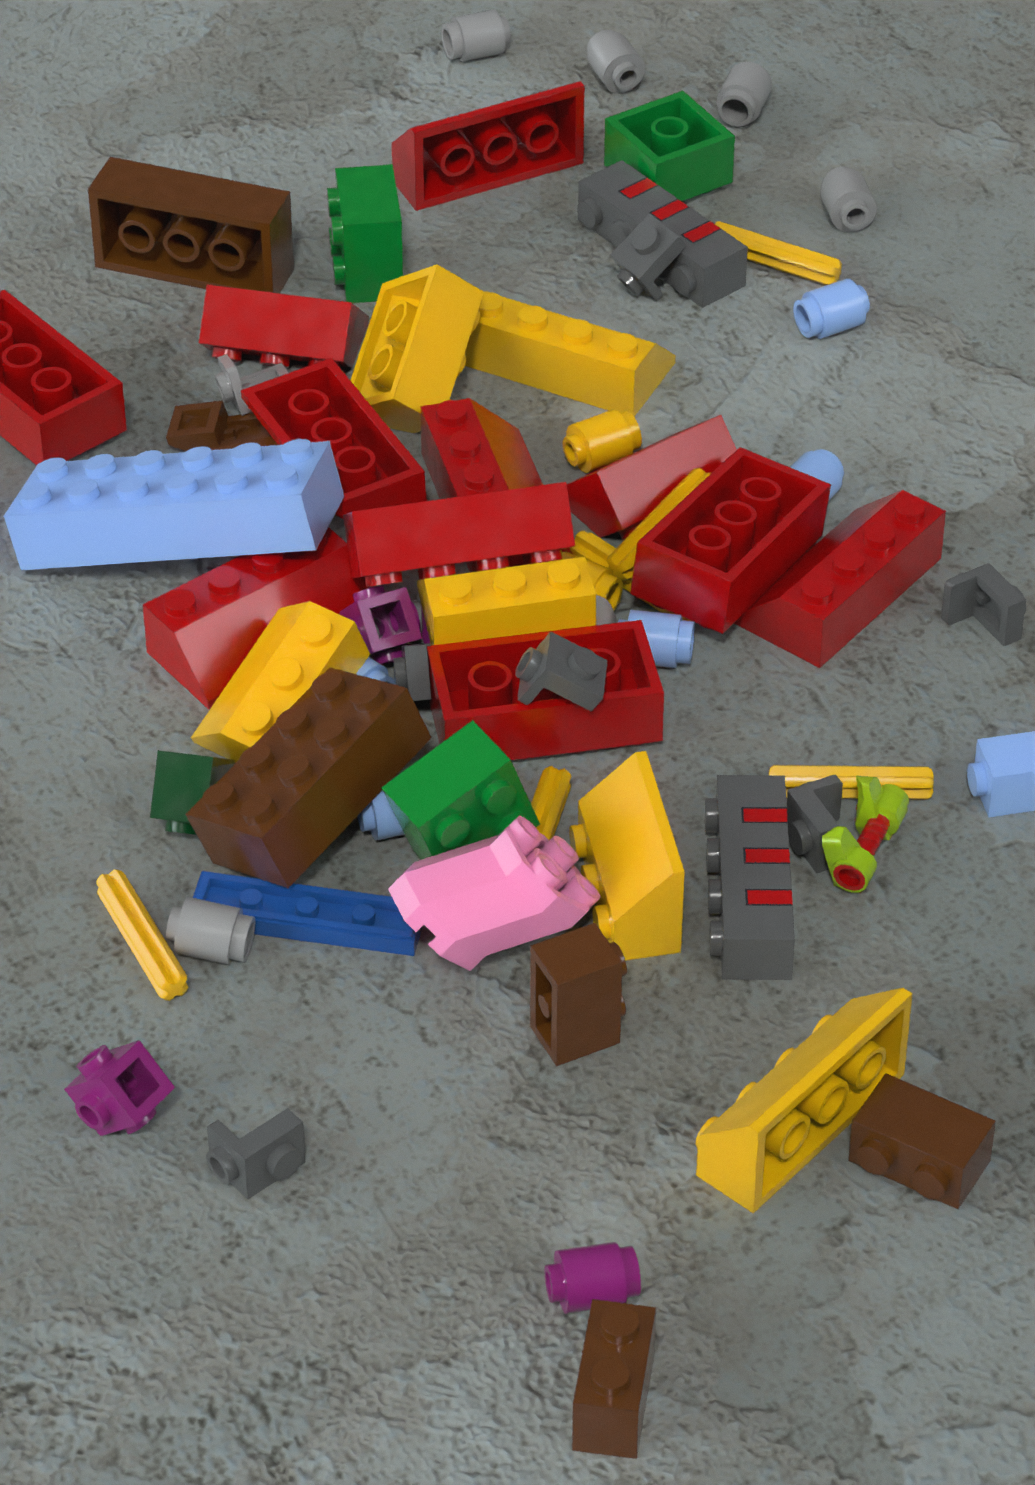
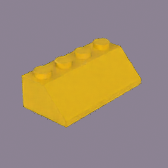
M484 291L479 307L480 320L474 331L470 334L464 353L466 356L465 366L608 411L613 409L618 412L627 410L634 417L676 361V355L654 342Z
M898 988L853 998L834 1015H825L817 1023L812 1034L796 1049H787L779 1057L774 1068L758 1083L753 1081L746 1085L736 1102L720 1117L713 1116L704 1123L696 1138V1176L754 1214L852 1123V1120L885 1073L898 1079L904 1075L913 993L905 988Z

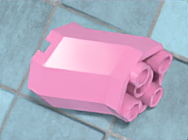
M518 816L497 836L415 861L388 889L404 921L415 932L425 925L436 936L428 945L439 956L469 971L487 955L572 928L601 897L595 886L582 876L580 871L574 866L579 860L575 850L559 836L555 835L548 840L530 821L522 816Z

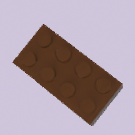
M109 157L88 188L95 267L201 289H206L207 285L272 293H280L294 271L290 191L115 157Z
M330 667L313 681L312 686L288 710L284 711L277 718L276 723L252 747L242 753L239 760L216 784L210 786L204 792L202 798L185 815L213 864L289 888L382 791L381 787L391 781L432 737L407 688Z

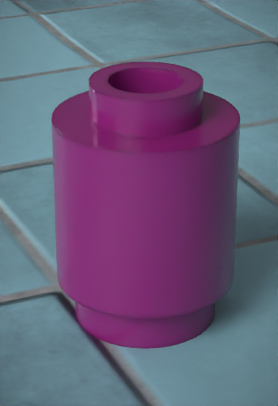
M616 1242L556 1250L554 1253V1264L545 1265L544 1268L545 1285L549 1301L551 1303L560 1302L565 1314L590 1310L592 1299L626 1303L627 1298L640 1296L641 1293L640 1269L633 1246L619 1247Z

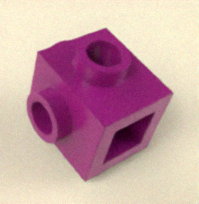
M383 585L359 591L353 594L354 603L339 612L340 615L355 621L370 652L369 657L381 665L392 663L393 658L401 657V646L412 645L422 639L419 615L415 605L410 600L406 587L386 593Z
M140 1040L111 1050L106 1045H102L90 1052L76 1066L81 1074L64 1090L74 1101L75 1110L79 1118L87 1126L95 1129L100 1136L123 1129L127 1134H131L142 1128L156 1115L157 1111L154 1108L175 1089V1086Z

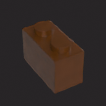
M596 923L530 946V1027L556 1067L620 1043L621 1017L626 1014V1006L622 996V977L627 974V965L618 944L615 942L609 943Z
M885 1073L852 1120L848 1161L861 1166L869 1173L884 1176L911 1188L928 1199L938 1200L959 1209L991 1161L996 1121Z
M592 1299L573 1400L572 1451L637 1459L655 1354L656 1307Z

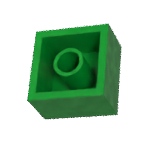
M684 91L605 118L604 165L606 167L622 160L680 201L733 183L735 135Z
M393 164L335 168L336 188H327L328 214L331 217L329 247L333 262L334 284L344 285L346 302H376L382 283L403 276L402 220Z
M473 720L381 787L412 850L421 860L497 836L518 816L526 818L535 827L540 825L512 761Z

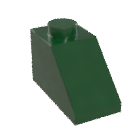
M158 750L150 818L166 820L165 831L197 835L185 814L202 798L204 792L210 786L216 784L234 765L235 760Z

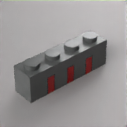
M621 160L578 181V220L616 248L649 213L680 236L686 247L658 277L700 307L704 308L746 286L748 247Z
M717 775L716 798L705 799V832H716V838H707V872H717L718 879L708 880V913L719 914V921H710V956H721L722 980H792L795 936L785 776Z

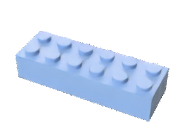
M295 439L283 445L272 446L245 443L232 449L211 450L209 447L201 446L180 453L162 454L161 451L150 450L142 452L137 456L114 458L110 454H100L88 460L66 461L63 458L47 459L38 463L4 514V519L21 570L313 551L319 546L344 498V493L330 441L310 442L307 439Z

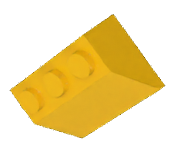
M438 264L382 283L350 380L390 429L409 433L420 432V406L451 400L450 396L456 378L460 375L466 363L464 353L470 334L474 331L480 320L479 307L484 291Z
M586 557L417 580V589L431 645L596 625V592Z
M311 601L279 608L191 736L192 741L222 757L235 760L234 762L236 763L242 753L252 747L276 723L277 718L284 711L288 710L312 686L313 681L330 667L354 674L358 672L369 657L370 652L355 621Z
M635 752L578 801V824L570 825L569 827L570 846L575 850L578 858H583L584 865H581V875L595 886L601 896L596 902V906H593V923H596L609 943L615 942L618 944L625 960L681 953L685 871L647 752Z

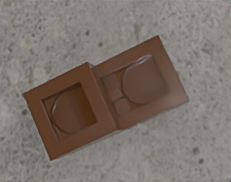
M223 400L175 406L166 439L169 446L187 451L201 446L211 449L271 435L253 413L228 416Z

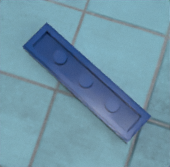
M206 871L201 872L193 898L242 908L244 915L255 917V935L415 956L423 928L422 926L415 932L404 921L391 896L295 883L286 888L258 878Z

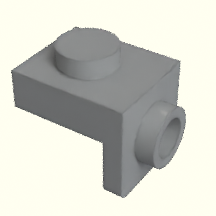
M226 354L217 357L222 373L214 376L224 403L232 401L240 414L245 415L252 411L241 398L242 389L289 372L280 363L240 378L236 366Z

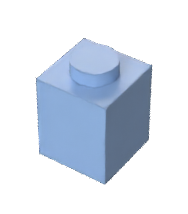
M1035 731L977 739L975 763L968 764L967 779L971 794L974 797L980 796L988 818L1035 811Z

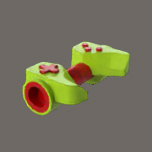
M856 776L858 802L856 805L855 826L860 834L857 841L848 828L837 826L822 836V847L834 886L852 893H861L866 889L877 869L874 855L882 840L889 841L908 812L909 798L903 789L892 784L881 786L877 777Z

